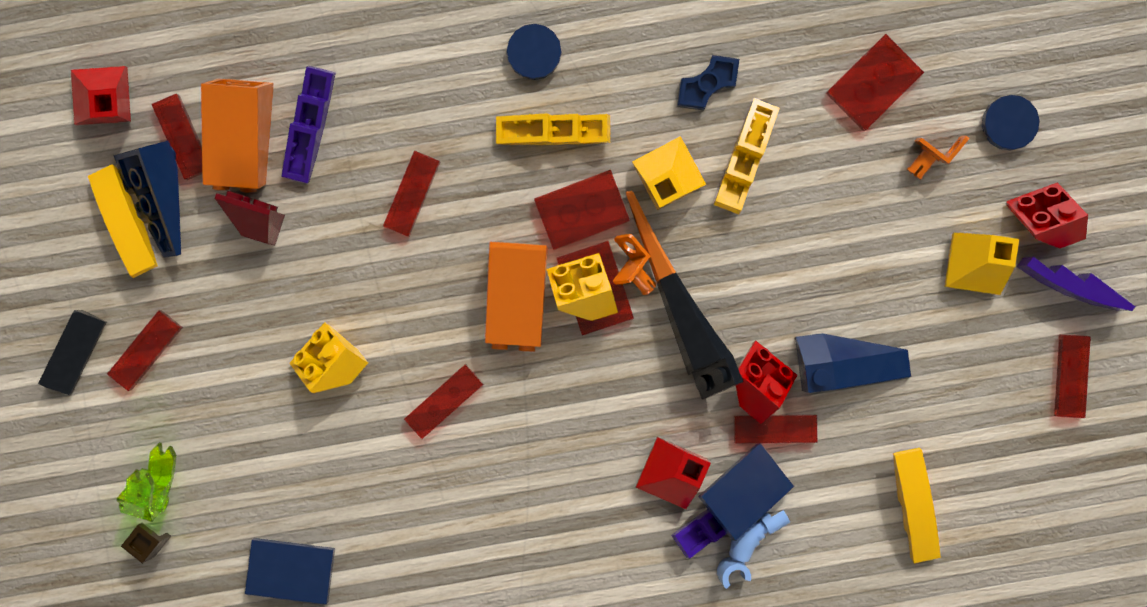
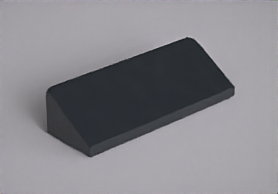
M74 310L38 384L66 395H71L107 322L84 310Z

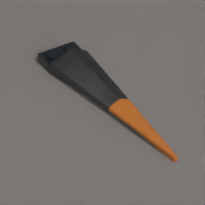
M627 191L626 196L644 248L650 255L648 260L688 375H693L701 399L712 397L743 383L734 356L712 328L677 275L645 217L634 192Z

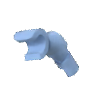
M784 510L772 517L768 512L760 518V521L753 524L736 541L731 539L730 557L724 558L717 567L718 579L726 589L731 585L729 583V575L735 570H740L741 576L745 580L751 581V573L746 567L745 562H749L754 549L760 545L759 541L765 538L764 534L769 533L771 535L790 523Z

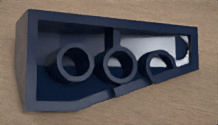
M169 140L113 155L126 189H133L139 200L135 204L138 211L143 212L150 221L148 223V230L163 258L181 255L178 166L176 163V153L170 146Z
M824 333L795 337L801 388L804 392L829 391L911 377L907 349Z

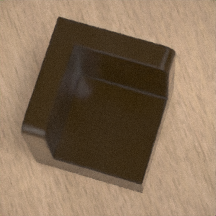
M140 523L121 547L143 564L157 555L171 535L165 533L159 536L144 523Z

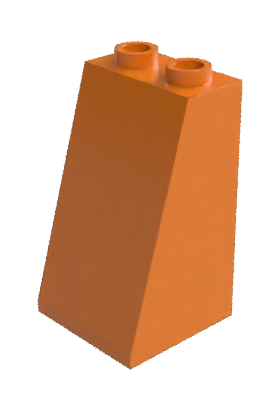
M219 78L201 83L203 185H212L214 190H229L230 187H238L241 192L251 193L257 192V189L266 184L273 101L272 82Z
M490 242L485 343L492 344L491 349L508 350V345H519V351L535 352V347H541L548 256L547 245Z

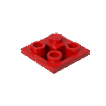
M128 67L71 70L74 125L131 122Z
M1058 182L1006 201L1007 207L1031 235L1039 241L1061 249L1086 239L1088 214Z
M756 340L752 343L738 367L743 379V383L736 385L739 406L762 424L780 409L798 376L790 367L781 362Z
M657 437L635 487L687 509L699 491L711 462L701 455Z

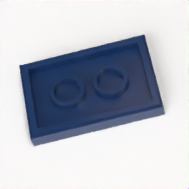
M758 443L698 497L733 541H736L784 497L794 485L761 443Z
M253 538L251 541L245 594L327 605L329 602L335 548Z

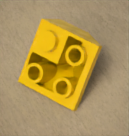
M681 136L632 161L657 211L706 185Z
M952 233L944 287L1001 295L1016 265L1019 239L986 234Z
M599 253L547 269L559 311L590 321L618 313L612 289Z
M324 322L313 333L304 347L295 354L289 364L307 389L312 393H317L351 384L366 367L368 361L356 347L329 324Z

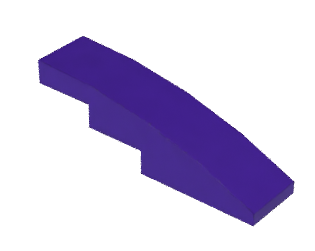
M313 66L306 67L302 94L298 95L294 122L290 123L281 177L304 183L310 182L326 123L336 72Z
M1035 257L1022 258L1016 266L1038 282L1063 295L1090 305L1116 311H1133L1135 309L1132 303L1092 273H1082L1077 276L1063 265H1055L1048 268Z
M706 509L671 536L685 557L690 559L708 544L717 542L727 533L710 511Z

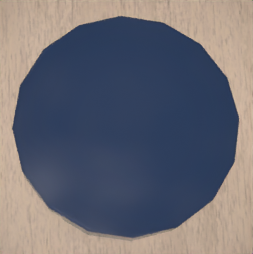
M539 24L524 25L516 30L509 39L507 47L508 61L513 70L522 77L531 80L544 79L552 74L557 68L562 54L560 41L556 34L548 27Z
M1007 95L998 98L988 105L983 114L982 129L983 132L985 131L990 144L998 149L1011 151L1025 147L1033 141L1039 130L1040 119L1037 109L1029 100L1022 96Z

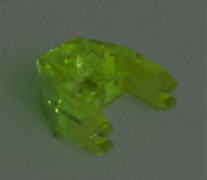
M159 442L150 451L148 470L142 468L139 471L136 469L126 479V488L117 497L121 513L153 522L160 512L163 513L169 503L168 495L174 478L177 457L172 446H169L166 452H163L162 443Z

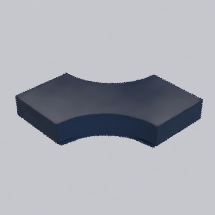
M712 55L709 66L701 74L695 77L681 78L677 107L704 111L708 99L715 92L724 88H735L740 59Z

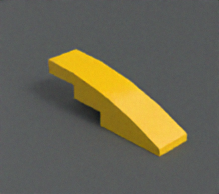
M755 98L753 99L713 205L738 215L740 214L760 160L764 155L780 108Z
M546 113L496 116V144L611 143L610 115L608 114L550 115Z
M111 164L88 175L105 225L129 275L135 278L157 267L156 258L144 222L137 216L132 197L124 189L118 168Z
M919 447L893 453L897 497L902 506L904 529L908 534L910 558L913 563L941 558L934 504L922 449Z

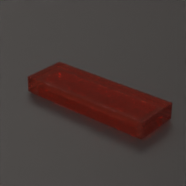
M176 93L151 104L166 139L169 140L170 146L176 153V162L184 180H190L201 175L202 145L180 95Z
M414 150L383 227L410 237L441 163L439 160Z
M158 310L109 370L107 375L127 391H132L183 327L164 311Z
M1059 334L1054 416L1086 418L1091 336Z
M465 364L405 417L404 420L423 439L483 386L484 383Z
M734 415V443H818L817 415H771L762 424L750 415Z

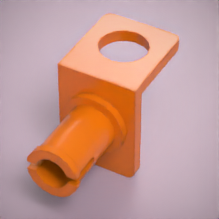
M960 136L945 155L923 138H916L915 142L922 147L923 151L911 166L907 168V171L911 174L913 173L916 178L921 180L935 161L949 164L969 140V137Z
M632 234L616 236L614 241L626 253L629 260L614 278L613 282L615 284L633 282L643 295H648L657 285L643 270L644 264L650 258L649 253ZM625 242L632 244L636 250L629 248Z

